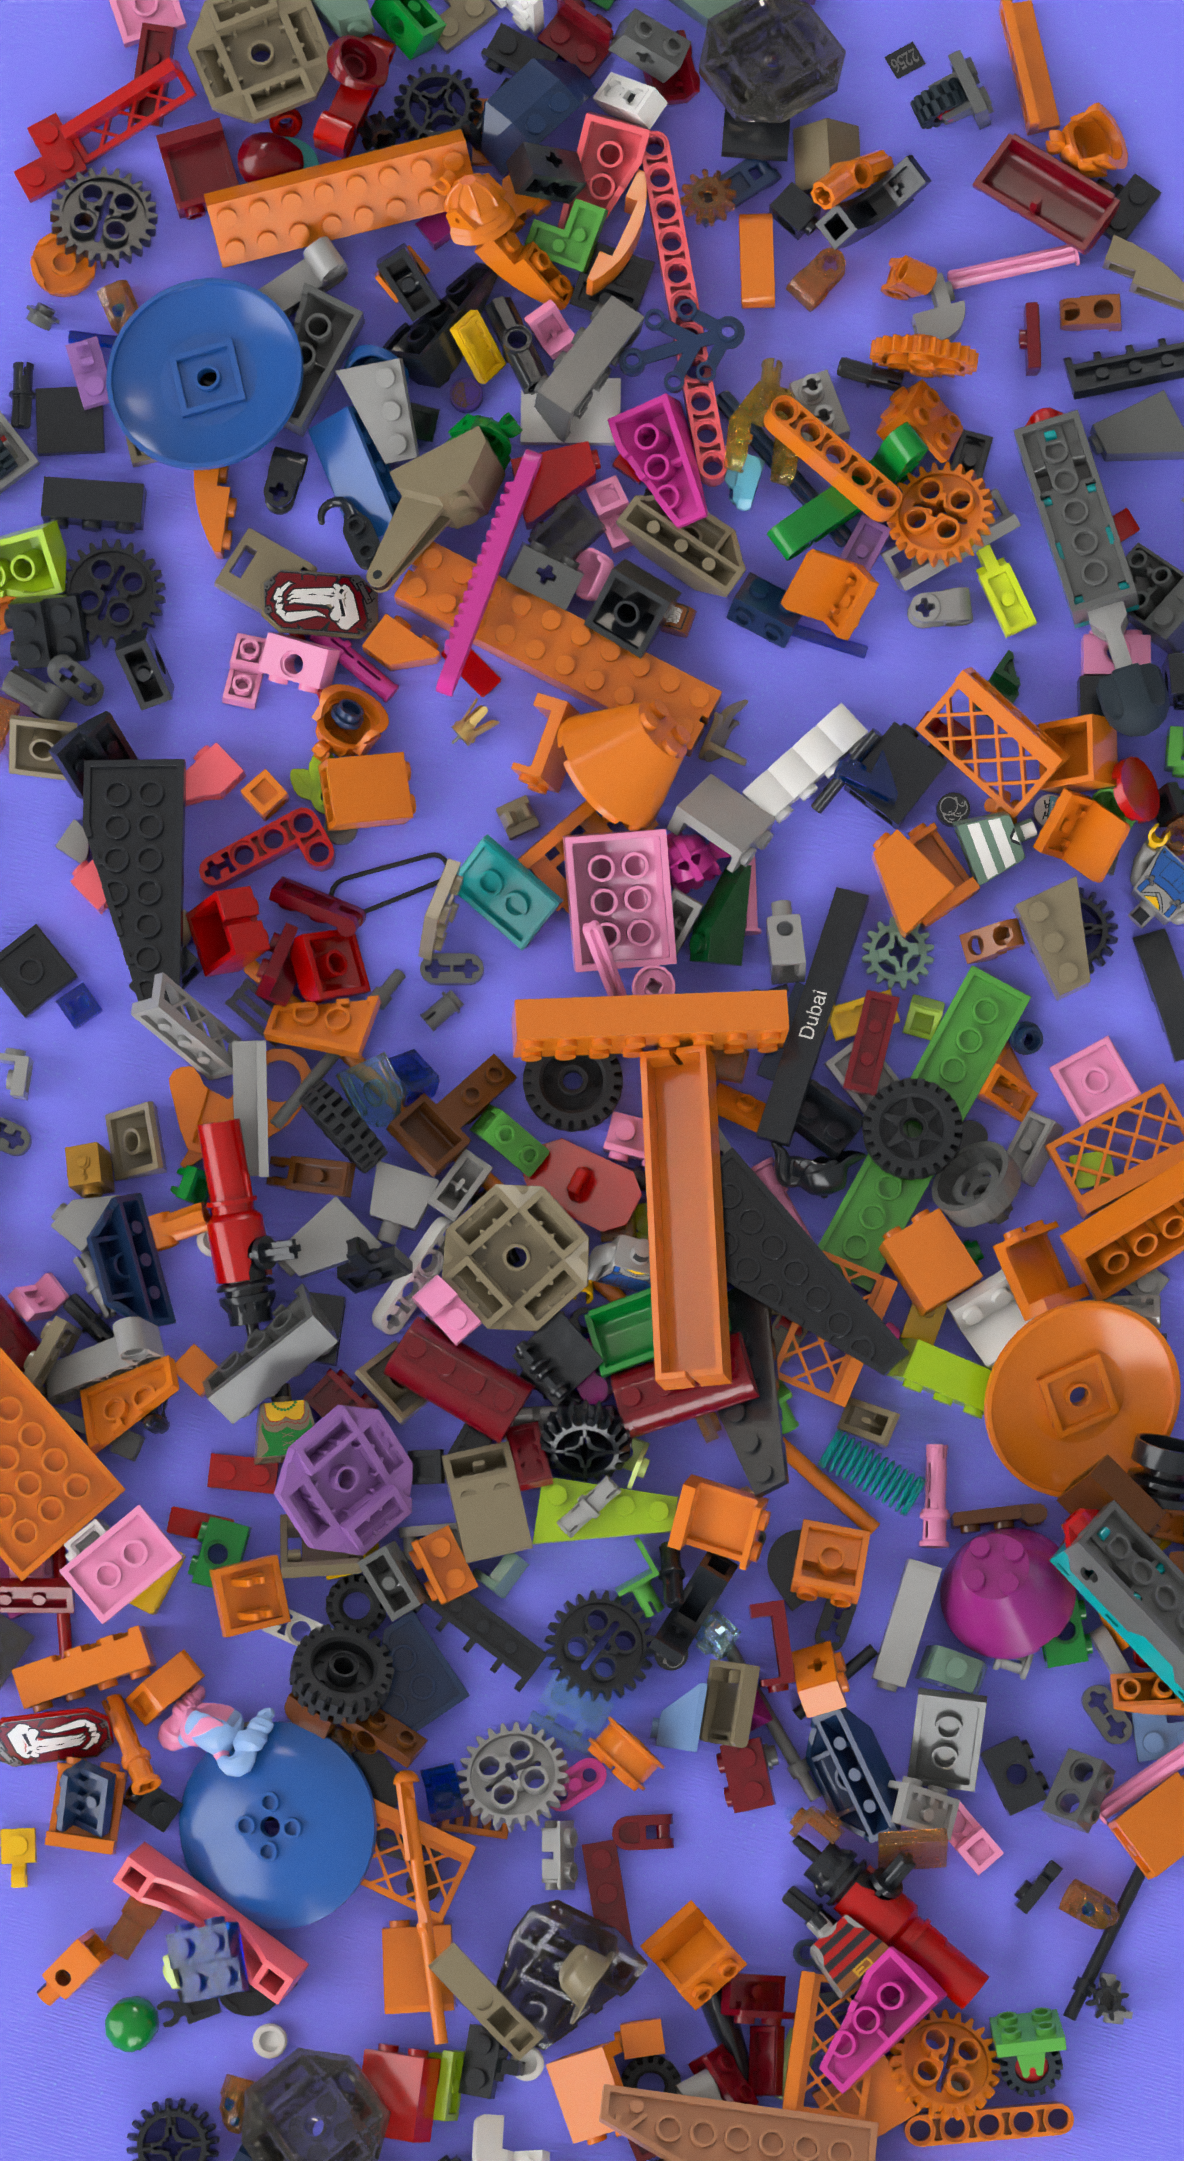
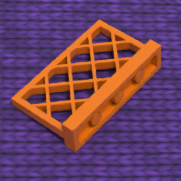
M972 667L960 672L952 686L915 728L1013 818H1016L1053 774L1071 757ZM958 690L962 691L969 698V711L953 712L952 697ZM975 704H976L982 711H976V709H975ZM946 705L947 713H939ZM976 715H988L993 719L994 734L977 735ZM970 716L971 735L954 736L953 717ZM947 717L948 736L937 737L927 726L934 718ZM1000 727L1007 733H1000ZM995 738L996 757L979 758L978 739ZM1001 738H1014L1018 742L1019 756L1002 757ZM972 739L973 759H961L956 754L955 740ZM942 741H949V747ZM1025 749H1026L1031 755L1025 756ZM1026 760H1038L1047 768L1040 779H1027ZM1003 761H1020L1021 780L1004 781ZM997 762L998 781L984 780L980 775V763ZM967 763H973L974 770ZM1021 784L1022 800L1016 807L1005 799L1004 785ZM1027 784H1034V786L1028 791ZM992 786H998L999 792Z
M1164 1083L1045 1146L1046 1151L1074 1198L1082 1219L1111 1205L1184 1160V1140L1176 1145L1161 1141L1166 1124L1178 1127L1184 1136V1118ZM1157 1094H1160L1166 1105L1163 1117L1144 1112L1147 1100ZM1140 1103H1142V1106H1141V1109H1140V1110H1137V1109H1134V1108H1133V1107L1139 1105ZM1127 1112L1138 1116L1134 1133L1115 1127L1118 1115ZM1169 1112L1174 1120L1167 1119ZM1143 1117L1161 1122L1157 1140L1138 1134ZM1113 1118L1111 1126L1103 1124ZM1096 1127L1109 1131L1105 1148L1086 1143L1090 1130ZM1113 1133L1132 1138L1128 1155L1109 1150ZM1084 1134V1135H1083V1138H1082V1142H1081V1141L1074 1140L1075 1138H1077V1137H1079L1080 1135ZM1136 1140L1155 1145L1152 1158L1144 1161L1132 1157ZM1065 1143L1080 1147L1076 1164L1062 1161L1056 1148ZM1159 1146L1167 1149L1157 1154ZM1084 1149L1103 1153L1099 1171L1079 1166ZM1107 1155L1126 1161L1122 1174L1113 1176L1102 1173ZM1130 1162L1138 1164L1137 1166L1128 1170ZM1066 1168L1074 1169L1072 1177ZM1078 1170L1097 1176L1093 1189L1082 1195L1074 1183ZM1101 1177L1109 1180L1099 1185Z
M823 1250L822 1252L830 1261L840 1265L844 1277L850 1284L851 1279L861 1275L876 1280L871 1294L862 1298L864 1300L868 1299L867 1304L883 1320L898 1282ZM845 1267L857 1272V1274L848 1277ZM792 1321L777 1356L779 1380L846 1407L863 1363L846 1353L844 1357L830 1361L824 1346L826 1341L818 1336V1341L799 1348L794 1336L799 1325ZM791 1341H793L796 1350L787 1353ZM820 1344L827 1363L808 1370L801 1352ZM798 1353L805 1372L794 1377L780 1373L779 1370L784 1358ZM841 1362L836 1374L832 1365ZM826 1367L830 1368L834 1381L829 1393L815 1388L811 1373ZM807 1376L810 1385L797 1379Z
M374 1799L377 1823L380 1824L377 1827V1831L386 1827L393 1830L399 1845L380 1852L376 1842V1853L373 1854V1858H378L384 1877L373 1881L364 1878L361 1885L417 1911L416 1902L407 1899L414 1896V1892L401 1896L394 1893L390 1878L409 1872L413 1883L411 1865L409 1860L406 1861L404 1844L400 1837L402 1829L399 1810ZM418 1819L421 1844L425 1845L430 1860L424 1862V1866L432 1864L438 1883L428 1886L427 1889L431 1890L440 1886L444 1897L439 1913L430 1910L431 1918L442 1923L477 1846ZM401 1849L407 1868L388 1875L381 1855ZM431 1849L444 1855L434 1858ZM447 1857L461 1862L456 1876L442 1881L435 1862ZM386 1880L388 1889L376 1883ZM453 1881L447 1894L444 1888V1884Z
M801 1971L782 2109L865 2121L872 2067L847 2090L852 2089L860 2100L857 2115L842 2111L835 2100L843 2094L839 2092L832 2097L821 2082L826 2076L822 2074L817 2077L809 2066L810 2057L821 2049L826 2054L828 2050L826 2045L835 2036L834 2034L822 2042L814 2031L815 2022L827 2014L839 2030L841 2025L830 2011L845 2000L850 2004L852 2001L850 1996L858 1991L862 1982L860 1981L842 1999H839L827 2008L819 1997L821 1982L829 1983L825 1976L815 1974V1972ZM819 2003L824 2011L816 2016ZM814 2037L819 2046L811 2051ZM808 2072L814 2079L809 2085H807ZM863 2080L860 2094L855 2085ZM815 2084H818L829 2101L818 2109L804 2107L805 2092ZM832 2103L837 2111L824 2109Z

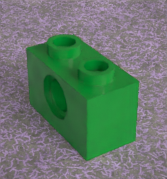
M375 0L370 9L372 17L409 60L432 50L447 25L426 0Z
M210 1516L208 1523L202 1522L197 1541L202 1542L199 1556L193 1555L188 1571L189 1575H193L192 1582L213 1588L210 1569L243 1562L252 1528ZM218 1544L224 1545L228 1551L227 1559L221 1564L213 1563L209 1556L211 1548Z
M1077 1593L1075 1607L1069 1623L1073 1626V1635L1068 1640L1054 1637L1042 1646L1045 1668L1089 1661L1088 1654L1093 1653L1090 1634H1084L1082 1620H1087L1085 1603L1083 1599L1078 1600Z

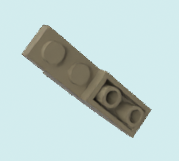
M454 1942L428 1965L459 2001L518 2061L543 2038V2035Z

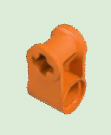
M907 255L900 258H891L888 263L891 267L886 284L881 287V292L888 297L898 300H908L909 298L921 295L925 296L935 285L937 269Z

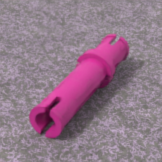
M314 635L309 637L311 641L317 644L341 650L338 663L382 698L385 703L399 689V685L392 682L373 664L352 648L353 644L349 640L343 641L339 637Z

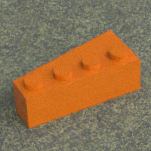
M137 1625L127 1629L128 1632L112 1634L100 1638L96 1643H88L63 1652L64 1659H61V1655L56 1654L12 1669L11 1671L23 1708H33L34 1713H38L54 1707L53 1700L65 1697L66 1702L85 1697V1689L98 1686L99 1691H103L119 1685L118 1678L130 1675L131 1680L150 1675V1667L156 1666L157 1663L145 1627Z

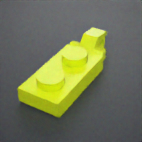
M990 544L977 550L976 555L982 566L976 569L978 580L1005 637L1008 638L1037 624L1036 618L1010 563H1007L1004 557L997 560Z

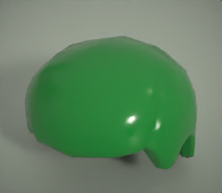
M139 1996L120 1999L109 2010L105 2019L106 2037L115 2048L124 2052L142 2050L150 2043L159 2029L158 2011L149 2000Z

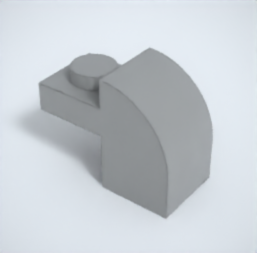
M941 272L937 274L935 285L930 291L934 309L913 314L911 324L914 334L931 335L939 340L950 339L949 342H953L962 329L965 317V301L962 300L951 304V301L955 300L953 287L950 281H944Z

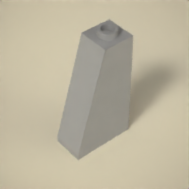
M910 1558L905 1561L871 1676L872 1679L878 1680L876 1687L895 1693L897 1687H906L942 1568Z

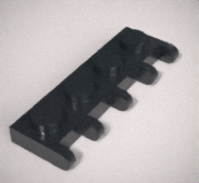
M1160 338L1157 340V348L1134 352L1132 344L1126 345V354L1102 358L1100 351L1093 352V361L1073 364L1071 357L1063 358L1074 400L1184 378V342L1167 345L1165 338Z
M469 1593L444 1605H441L439 1599L432 1602L430 1598V1600L425 1602L426 1605L443 1617L435 1629L441 1632L450 1622L470 1637L462 1648L465 1652L468 1653L474 1644L478 1643L497 1658L490 1671L495 1674L504 1663L522 1678L518 1680L514 1687L518 1692L523 1689L547 1657L544 1654L545 1651ZM424 1603L413 1609L414 1613H418Z

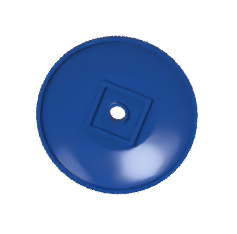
M222 278L190 280L157 293L142 304L124 324L114 342L108 361L106 374L108 400L116 422L133 445L150 458L162 464L186 470L222 468L238 463L261 450L272 441L287 423L295 409L302 387L303 356L293 325L282 309L267 295L247 284ZM212 372L217 375L216 381L211 386L205 387L200 385L204 374Z
M283 1721L273 1722L274 1727L268 1733L267 1742L261 1750L257 1751L256 1760L251 1771L241 1777L226 1775L219 1768L214 1755L207 1752L194 1768L187 1782L181 1802L183 1806L180 1809L179 1816L181 1848L192 1877L260 1928L272 1930L298 1928L312 1924L327 1917L346 1903L355 1893L369 1869L377 1836V1815L372 1792L366 1777L353 1757L331 1737L327 1736L323 1739L292 1722ZM234 1747L229 1752L230 1756H233L235 1752ZM270 1816L276 1818L280 1824L279 1832L275 1836L269 1835L265 1830V1822Z

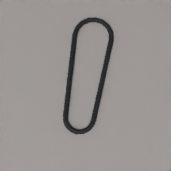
M432 852L343 876L331 886L329 895L334 897V892L338 885L347 880L432 857L439 858L446 865L447 858L440 853ZM439 879L363 910L367 914L434 887L438 884Z

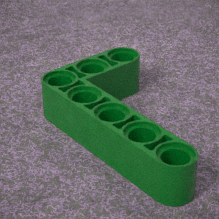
M905 422L885 438L874 457L868 462L898 487L897 484L899 482L904 483L908 479V473L913 474L929 448L910 423ZM852 476L856 484L865 485L860 477ZM831 486L777 523L768 531L767 536L786 561H790L862 511L836 488Z

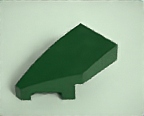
M1008 650L988 682L1014 704L1019 696L1018 689L1021 683L1016 675L1013 652ZM975 704V709H977L978 711H982V710Z

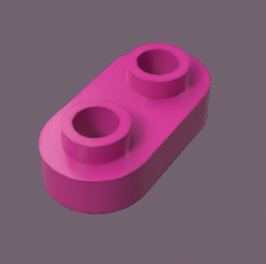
M584 1758L564 1771V1773L568 1774L570 1782L561 1785L566 1788L568 1796L565 1800L560 1801V1808L552 1806L550 1808L555 1811H566L599 1790L606 1781L607 1773L604 1765L595 1758ZM587 1768H592L596 1772V1778L591 1782L583 1778V1772Z

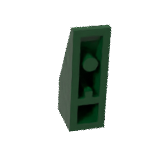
M727 864L693 926L692 937L689 942V961L742 966L752 865H747L746 867L740 865L732 873L727 870L729 865Z

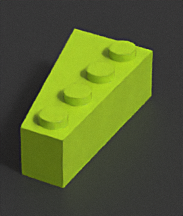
M899 1338V1341L909 1351L910 1355L886 1374V1376L903 1382L902 1386L912 1391L921 1393L923 1390L933 1394L932 1399L945 1405L951 1406L952 1403L963 1406L962 1412L982 1419L986 1387L992 1370L920 1339Z
M553 1478V1484L541 1487L532 1544L671 1533L678 1497L620 1488L621 1493L599 1511L601 1514L596 1519L592 1518L570 1538L561 1530L557 1521L578 1503L577 1499L582 1494L587 1495L598 1484Z

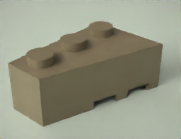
M1077 876L1016 904L1013 909L1057 1001L1088 987L1091 982Z

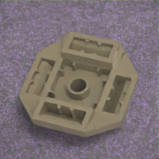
M311 0L204 1L187 49L213 111L257 124L317 99L330 73L327 65V52L330 46ZM260 51H266L270 54L269 59L264 62H257L253 57Z
M495 1184L446 1229L442 1279L458 1294V1297L487 1329L538 1331L588 1286L590 1237L544 1186ZM515 1247L523 1249L527 1256L525 1264L521 1267H516L509 1261V1253Z

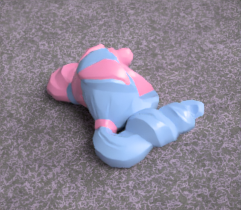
M197 1684L191 1692H187L182 1696V1700H178L173 1705L172 1716L163 1721L159 1727L157 1739L164 1749L176 1751L189 1746L201 1747L214 1755L219 1768L226 1775L241 1777L251 1771L256 1760L257 1751L261 1750L267 1742L268 1733L274 1727L272 1721L275 1715L274 1709L270 1707L262 1709L255 1718L250 1720L247 1729L244 1730V1719L239 1711L224 1704L204 1703L203 1700L206 1696L205 1688ZM234 1747L235 1752L233 1756H230L229 1752Z

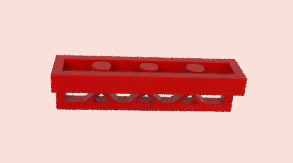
M168 57L59 128L65 139L73 142L84 163L89 165L196 97L197 93L179 62ZM178 77L186 92L176 99L164 97L167 83ZM159 89L158 95L152 94ZM145 97L157 99L154 113L148 117L137 115L139 102ZM163 101L170 102L162 107ZM132 106L131 113L125 112L126 109ZM119 114L129 116L126 131L121 134L109 132L112 118ZM136 118L141 119L140 122L134 125ZM104 124L103 130L97 129ZM90 132L102 134L99 148L88 153L81 138ZM108 136L115 137L107 142Z

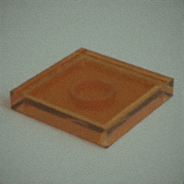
M947 1829L879 1833L877 1845L878 1868H886L901 1851L906 1855L908 1852L913 1855L912 1860L916 1863V1866L912 1870L946 1867L948 1849Z

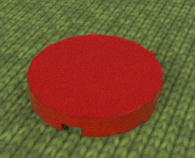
M1130 756L1118 761L1112 771V780L1116 779L1117 787L1113 788V793L1120 810L1131 821L1137 820L1138 824L1153 820L1160 808V795L1152 772L1138 757Z

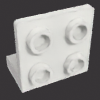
M1002 1269L946 1304L957 1327L988 1369L993 1368L999 1354L1016 1332L1031 1321H1024Z

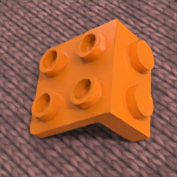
M923 379L907 389L903 386L896 390L889 398L891 401L889 407L880 416L882 421L876 430L879 437L884 441L897 427L905 422H909L928 446V450L940 463L949 460L963 432V426L959 417L947 408L940 400L938 393L933 388H930Z
M812 549L806 554L781 600V605L788 611L823 621L837 638L848 641L854 629L857 628L867 605L873 599L879 583L863 565Z
M1064 788L1060 797L1056 800L1055 806L1045 825L1040 830L1033 848L1042 854L1062 859L1091 881L1100 883L1104 880L1130 831V825L1090 796Z

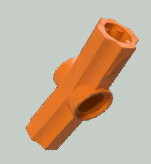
M877 150L848 161L834 163L829 173L813 184L814 188L810 193L814 203L820 205L823 210L831 209L858 189L868 188L871 184L880 181L894 168L892 157L888 156L884 150Z

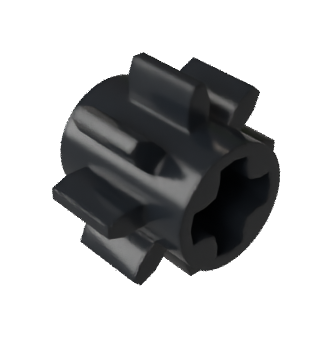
M381 111L369 117L365 116L363 127L358 128V132L363 138L361 142L366 150L372 147L375 150L394 146L396 139L401 138L397 128L398 123L394 116L391 115L386 119Z
M1102 1977L1100 1978L1101 1986L1097 1989L1088 1986V1990L1093 1993V1999L1086 2001L1085 2004L1087 2006L1095 2005L1098 2008L1094 2014V2017L1097 2019L1104 2012L1107 2013L1110 2021H1114L1113 2012L1117 2010L1127 2011L1121 2005V2002L1129 1994L1117 1991L1120 1981L1116 1980L1112 1986H1108L1106 1980ZM1105 1990L1111 1995H1116V2000L1111 2001V2007L1108 2009L1104 2004L1098 2003V1999L1103 1997V1991Z

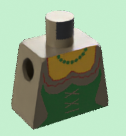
M285 1383L279 1392L271 1397L272 1403L260 1404L257 1410L254 1465L284 1462L288 1447L315 1425L308 1401H292L289 1383Z

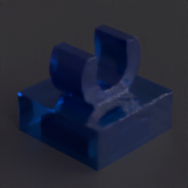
M84 982L56 1000V1003L75 1030L103 1012Z

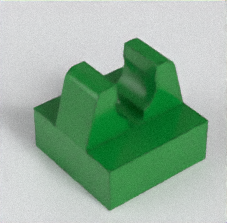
M187 1165L186 1168H179L177 1173L183 1176L179 1187L171 1186L170 1191L176 1195L175 1197L192 1205L204 1202L206 1205L209 1193L205 1171Z

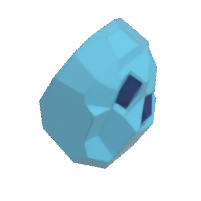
M733 451L724 479L729 488L728 499L737 509L749 511L755 498L765 461L753 455Z

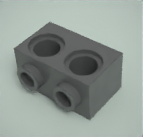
M1068 1748L1041 1810L1054 1822L1089 1834L1092 1825L1099 1819L1100 1807L1106 1793H1109L1113 1787L1116 1771L1102 1759ZM1093 1771L1091 1778L1084 1781L1085 1776ZM1079 1802L1078 1808L1070 1813L1071 1807Z

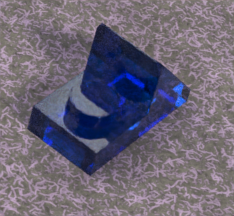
M883 750L871 773L866 771L867 767L856 760L848 759L846 762L840 759L834 771V778L893 806L895 805L898 791Z
M415 1049L384 1060L386 1072L398 1084L404 1107L410 1106L423 1093L430 1099L435 1096L440 1083L439 1075Z
M456 1759L423 1766L420 1769L432 1823L465 1816Z

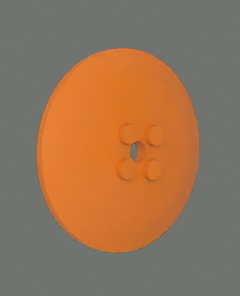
M1085 1300L1049 1309L1029 1321L1016 1332L999 1354L990 1373L985 1392L984 1418L987 1434L994 1452L1008 1471L1019 1481L1038 1492L1054 1497H1059L1075 1478L1107 1454L1126 1473H1128L1129 1468L1144 1467L1131 1458L1137 1434L1141 1433L1171 1435L1178 1415L1181 1397V1383L1177 1362L1171 1347L1159 1330L1146 1318L1125 1306L1106 1301ZM1083 1387L1085 1390L1083 1398L1078 1402H1071V1392L1075 1388Z

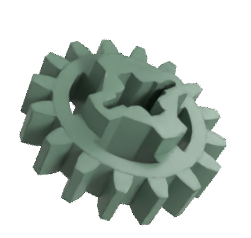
M890 917L889 926L886 927L879 921L877 923L878 933L868 931L867 936L872 942L862 944V949L868 951L869 954L863 956L861 961L862 963L871 964L866 970V974L876 973L878 975L875 982L877 985L886 980L888 981V990H892L895 983H899L901 990H906L907 981H911L915 986L919 984L918 974L927 977L929 971L924 967V964H933L934 958L927 956V953L934 950V945L925 944L930 934L925 932L920 935L918 933L920 924L909 934L916 941L915 943H910L902 938L894 917ZM888 934V944L885 948L875 950L880 939ZM895 940L899 950L906 951L900 966L897 958L889 955L893 951ZM920 957L918 965L908 973L907 964L909 961ZM886 964L894 970V975L887 973L879 965Z

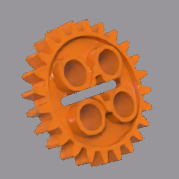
M893 334V337L883 335V338L876 337L875 340H872L869 359H872L873 363H879L878 366L888 367L887 369L889 370L898 369L900 373L910 372L912 375L924 378H942V375L955 378V375L964 377L965 374L972 375V372H976L979 353H976V349H970L971 346L961 345V342L951 343L949 342L950 339L939 340L937 337L925 334H906L905 336Z
M948 461L945 463L943 470H939L935 462L932 463L930 472H926L920 466V476L916 478L913 474L908 473L907 476L910 483L908 485L900 482L897 484L902 493V502L892 518L886 521L888 527L891 528L889 534L892 540H897L895 544L899 551L905 549L904 552L909 560L916 555L919 565H922L927 558H929L932 568L936 567L939 559L943 560L946 567H949L950 558L955 557L959 563H962V553L966 552L974 556L972 546L974 544L981 547L984 546L980 536L991 535L990 528L986 525L995 523L994 516L990 513L995 510V505L990 500L992 498L989 488L985 489L986 484L983 478L976 480L977 476L974 470H970L965 474L962 464H959L954 471ZM939 491L936 497L926 498L930 492ZM963 501L969 502L965 508L956 509L959 503ZM919 520L926 521L921 527H912ZM947 531H956L953 536L942 538Z
M947 2009L942 2011L939 2018L931 2010L927 2014L926 2020L923 2018L890 2049V2052L896 2056L890 2059L888 2065L897 2068L893 2071L890 2078L901 2080V2083L896 2088V2092L907 2091L908 2096L904 2101L906 2104L913 2100L918 2102L915 2112L919 2113L926 2107L928 2108L929 2119H932L936 2112H940L943 2122H946L950 2113L953 2114L957 2121H960L964 2111L968 2116H973L976 2112V2107L982 2110L987 2103L986 2099H991L995 2091L992 2087H996L1000 2081V2078L994 2074L999 2072L1000 2064L992 2062L997 2058L996 2051H989L988 2049L993 2039H982L981 2035L985 2030L984 2027L977 2030L972 2029L973 2018L963 2023L961 2022V2012H958L953 2019H949ZM949 2038H951L954 2043L946 2062V2069L948 2071L942 2078L941 2092H937V2082L944 2066L942 2059L947 2053ZM926 2039L935 2041L939 2049L929 2047ZM958 2050L968 2052L972 2060L962 2058ZM918 2070L927 2072L931 2080L921 2078ZM951 2081L960 2083L964 2091L955 2090L951 2085Z

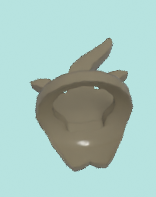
M745 699L733 703L721 713H714L713 722L698 755L699 759L712 762L725 757L740 765H746V758L725 748V745L732 730L740 724L733 717L747 705L748 700Z

